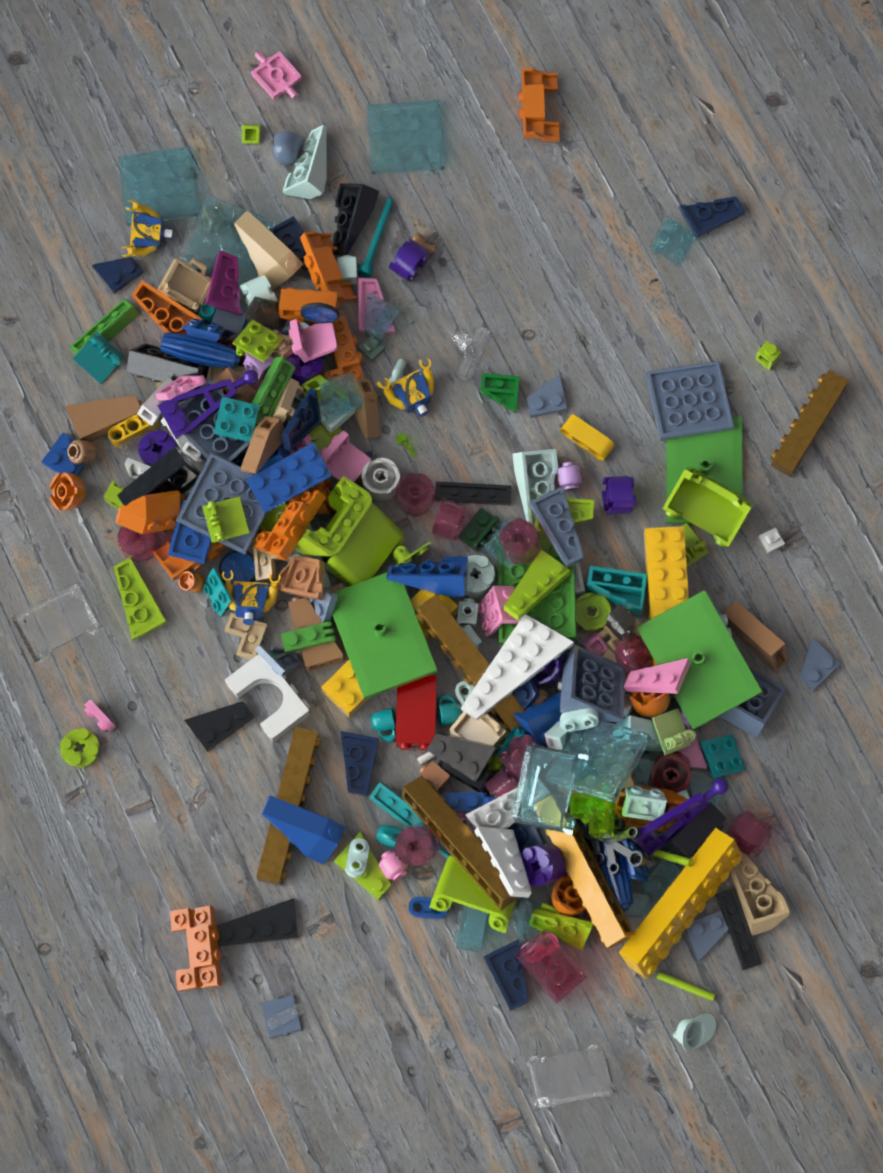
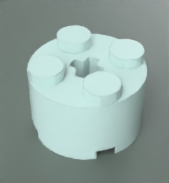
M265 275L240 285L243 295H246V305L251 309L255 319L279 308L277 298L274 292H272L271 285Z
M468 556V579L465 595L470 598H482L486 596L494 585V567L485 556Z

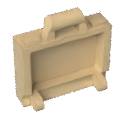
M195 257L187 264L180 258L174 259L157 290L190 311L197 313L207 297L211 278L205 276L207 265ZM194 265L201 270L200 273L191 266Z
M290 378L271 416L281 419L282 424L288 415L293 416L296 412L291 407L295 394L301 395L304 391L303 387L299 386V382Z
M463 712L449 729L453 736L492 746H498L509 733L489 713L476 720Z

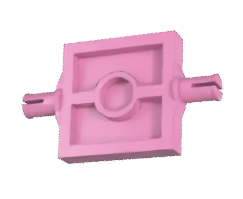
M258 51L255 57L261 63L251 71L256 81L273 100L286 92L292 99L297 98L299 94L293 89V86L302 80L299 72L280 51L268 58L261 51Z

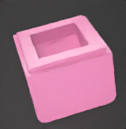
M593 632L580 642L584 649L597 655H602L608 650L600 634Z

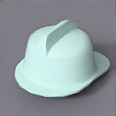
M705 1013L694 1019H684L679 1023L677 1031L673 1033V1037L682 1044L685 1051L692 1052L713 1037L716 1030L715 1017Z

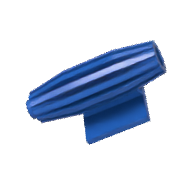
M192 318V320L187 321L182 326V329H185L187 334L165 332L163 335L160 351L176 358L215 368H227L229 366L231 369H234L235 366H239L241 356L236 354V350L217 342L226 331V329L221 328L220 324L210 323L208 325L204 324L203 320Z
M612 829L610 831L605 832L604 834H606L607 836H612L616 834V832L614 829ZM630 839L623 840L625 847L632 851L644 853L643 849ZM600 841L601 851L606 855L607 860L605 865H599L622 911H627L633 904L631 879L649 883V869L646 864L641 868L631 866L628 858L615 850L617 863L622 865V872L618 875L611 874L608 870L609 861L605 843ZM617 865L614 866V872L617 870Z

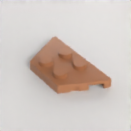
M294 555L287 566L279 573L281 575V582L277 584L278 592L323 601L325 563L318 559Z

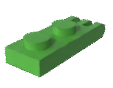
M328 621L282 633L281 638L285 654L336 641L335 636L327 637V635L333 634L334 630H325V628L332 626V622Z

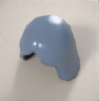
M278 132L274 137L273 154L275 159L281 164L288 165L293 163L303 147L302 139L294 132Z

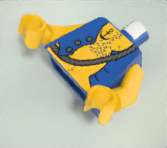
M128 200L133 203V207H126V210L133 211L130 244L129 246L122 247V249L126 248L128 250V255H122L123 257L146 256L161 246L162 239L172 240L173 229L163 228V220L160 219V215L155 210L135 200Z
M427 358L428 364L425 366L422 365L421 359L419 360V365L424 369L423 371L419 369L390 383L388 378L383 377L386 382L384 386H382L381 382H377V386L384 389L383 393L391 405L400 410H405L407 413L416 410L419 417L429 413L426 404L431 402L435 383L432 370L429 369L431 366L429 358Z
M230 570L231 577L227 579L224 577L223 571L221 577L225 581L224 586L232 598L229 608L235 611L236 617L243 618L245 625H253L255 618H263L264 612H268L276 603L277 584L281 582L280 574L277 581H272L273 573L270 574L269 579L272 583L269 586V583L233 581V584H231L233 572Z

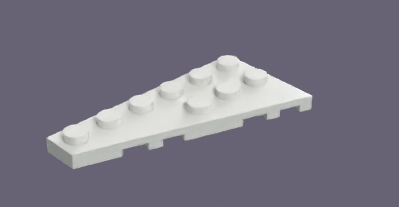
M524 615L462 705L461 711L479 720L502 699L510 696L516 688L524 685L543 670L548 663L556 660L566 649H570L574 642L530 616Z

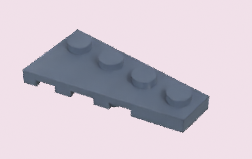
M563 486L530 501V508L565 567L582 561L584 558L574 529V522L569 512L568 502L565 499Z

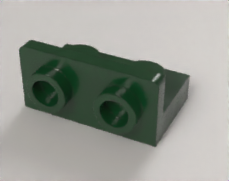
M480 508L460 533L458 539L474 551H477L479 548L482 549L488 542V536L498 530L500 526L499 517H493Z

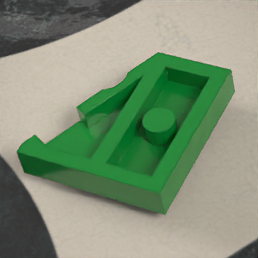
M482 373L481 394L516 413L520 376Z

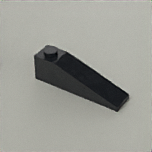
M340 183L335 207L338 208V216H335L337 231L334 233L333 245L334 247L337 246V250L333 252L334 255H348L375 209L378 200V190L364 184Z

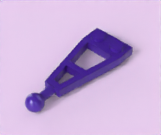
M249 369L244 372L242 378L234 382L227 379L179 394L173 399L166 400L157 406L175 439H178L193 431L220 408L221 399L215 403L209 392L228 387L230 392L223 397L232 399L238 394L237 388L245 384H255L258 381V373L255 370ZM204 394L210 408L189 424L178 402Z
M721 778L715 780L713 787L703 795L698 793L647 825L639 828L641 835L635 841L648 856H651L709 805L708 800L716 794L726 793L729 787L727 781ZM679 817L663 834L658 836L655 833L656 830Z

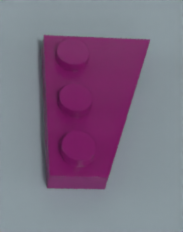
M223 251L218 252L205 304L240 316L242 312L239 302L237 256Z

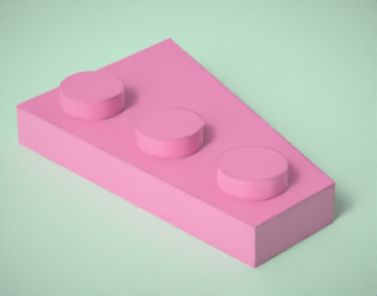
M358 278V333L395 334L396 331L391 323L390 314L383 301L384 298L377 279Z

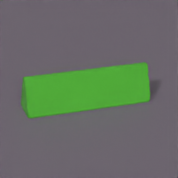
M123 299L69 348L77 355L96 332L109 342L139 316L138 311L131 303Z
M284 357L274 358L252 401V404L260 405L255 428L265 416H272L296 368Z

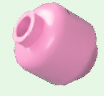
M389 850L381 856L382 860L379 863V867L387 879L396 881L407 874L408 863L399 851L392 852Z

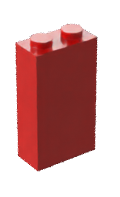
M429 675L397 687L396 747H400V750L419 748V750L427 751L435 736L436 675Z

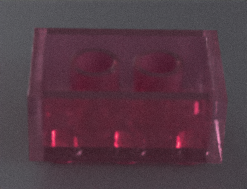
M545 929L514 955L547 996L556 1004L587 978L551 933Z

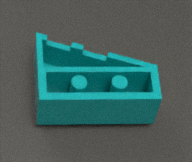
M590 566L586 590L596 595H601L607 601L641 617L647 574Z

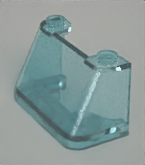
M529 745L525 751L512 817L514 822L572 835L575 820L572 814L567 813L575 773L582 774L586 770L588 756L539 745Z

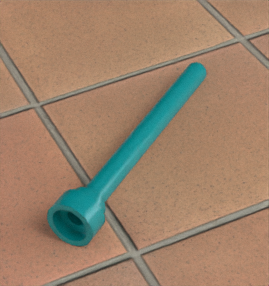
M392 198L386 200L365 262L359 265L357 274L361 277L371 278L373 272L371 264L394 202Z

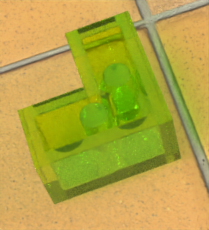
M571 794L570 814L576 819H589V834L594 838H614L615 798L611 794Z

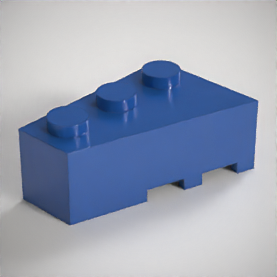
M561 692L544 699V702L537 706L532 705L528 707L529 709L522 713L517 712L513 714L525 735L531 738L532 742L541 749L547 745L544 734L557 722H560L562 715L560 713Z

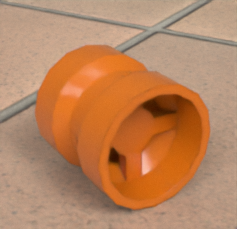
M185 571L179 576L178 584L183 590L199 592L203 589L205 580L199 573Z

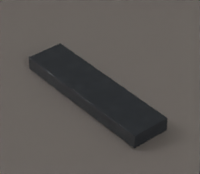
M436 481L435 501L511 505L512 485Z
M735 888L716 894L717 902L727 924L742 971L761 965L760 957Z

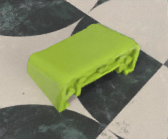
M688 467L684 469L662 509L666 511L665 514L674 519L676 516L682 517L712 534L716 539L715 543L725 548V546L729 547L755 504L697 469Z
M343 476L328 496L329 506L337 512L325 529L321 527L315 532H311L308 529L294 549L304 555L336 556L372 503L371 495Z
M371 503L341 551L336 556L327 559L324 569L348 587L373 578L395 546L398 547L405 540L403 537L404 532L375 504Z
M450 855L441 873L429 908L447 911L453 901L489 913V925L497 931L506 933L518 899L500 911L457 860Z

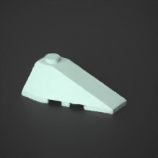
M325 125L311 130L302 147L303 154L294 163L296 168L293 174L289 173L282 191L285 195L312 199L323 194L327 180Z
M556 449L513 454L514 472L528 528L535 527L536 517L529 506V502L536 499L537 496H542L554 490L555 485L553 484L558 470Z

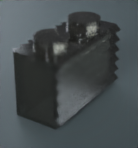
M255 296L245 312L248 323L253 319L272 331H281L285 323H287V319L280 318L279 302L270 301L266 298L263 299Z
M620 604L607 615L606 626L620 642L625 639L628 641L636 634L634 632L636 630V619H633L634 616L628 613L623 604Z

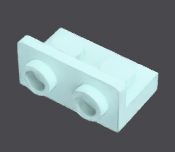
M639 786L625 788L626 798L622 809L624 817L653 821L664 814L667 800L662 791L658 789L647 790Z

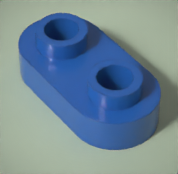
M415 897L408 905L410 914L416 918L442 919L447 915L448 910L439 913L435 912L434 909L429 908L432 898ZM421 905L422 910L416 911L415 906Z

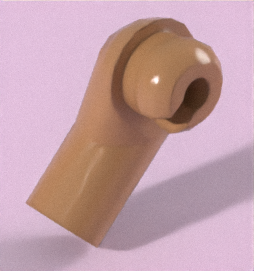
M414 234L412 240L428 250L429 254H435L436 245L426 244L422 234Z

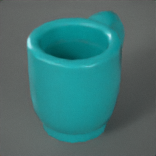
M204 303L199 308L198 316L203 319L205 324L210 325L216 308Z
M442 694L438 697L440 724L442 726L454 724L463 713L461 711L462 705L457 704L449 694ZM443 701H450V702H451V703L442 704Z
M393 709L380 710L370 715L373 731H378L383 741L387 743L393 742L396 739V718ZM392 730V734L390 735H384L381 732Z
M380 825L376 840L385 846L399 849L403 840L404 829L392 825Z

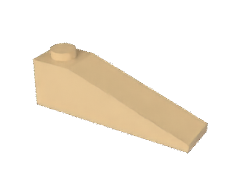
M246 211L234 223L243 244H245L250 254L249 257L256 267L258 276L265 275L271 285V290H274L289 279L303 265L295 254L249 211Z
M743 852L740 863L733 867L730 871V876L753 936L772 930L790 915V911L783 895L776 891L771 882L758 871L756 865Z

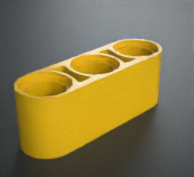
M136 414L109 430L110 442L114 447L122 448L156 430L160 426V419L151 426ZM132 426H139L135 431L130 430ZM115 435H122L118 440L113 439Z
M571 414L560 428L564 436L601 461H604L615 447L612 440L576 415Z

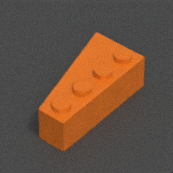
M143 280L132 293L134 300L164 333L187 334L186 330L182 329L183 324L192 320V318L203 320Z

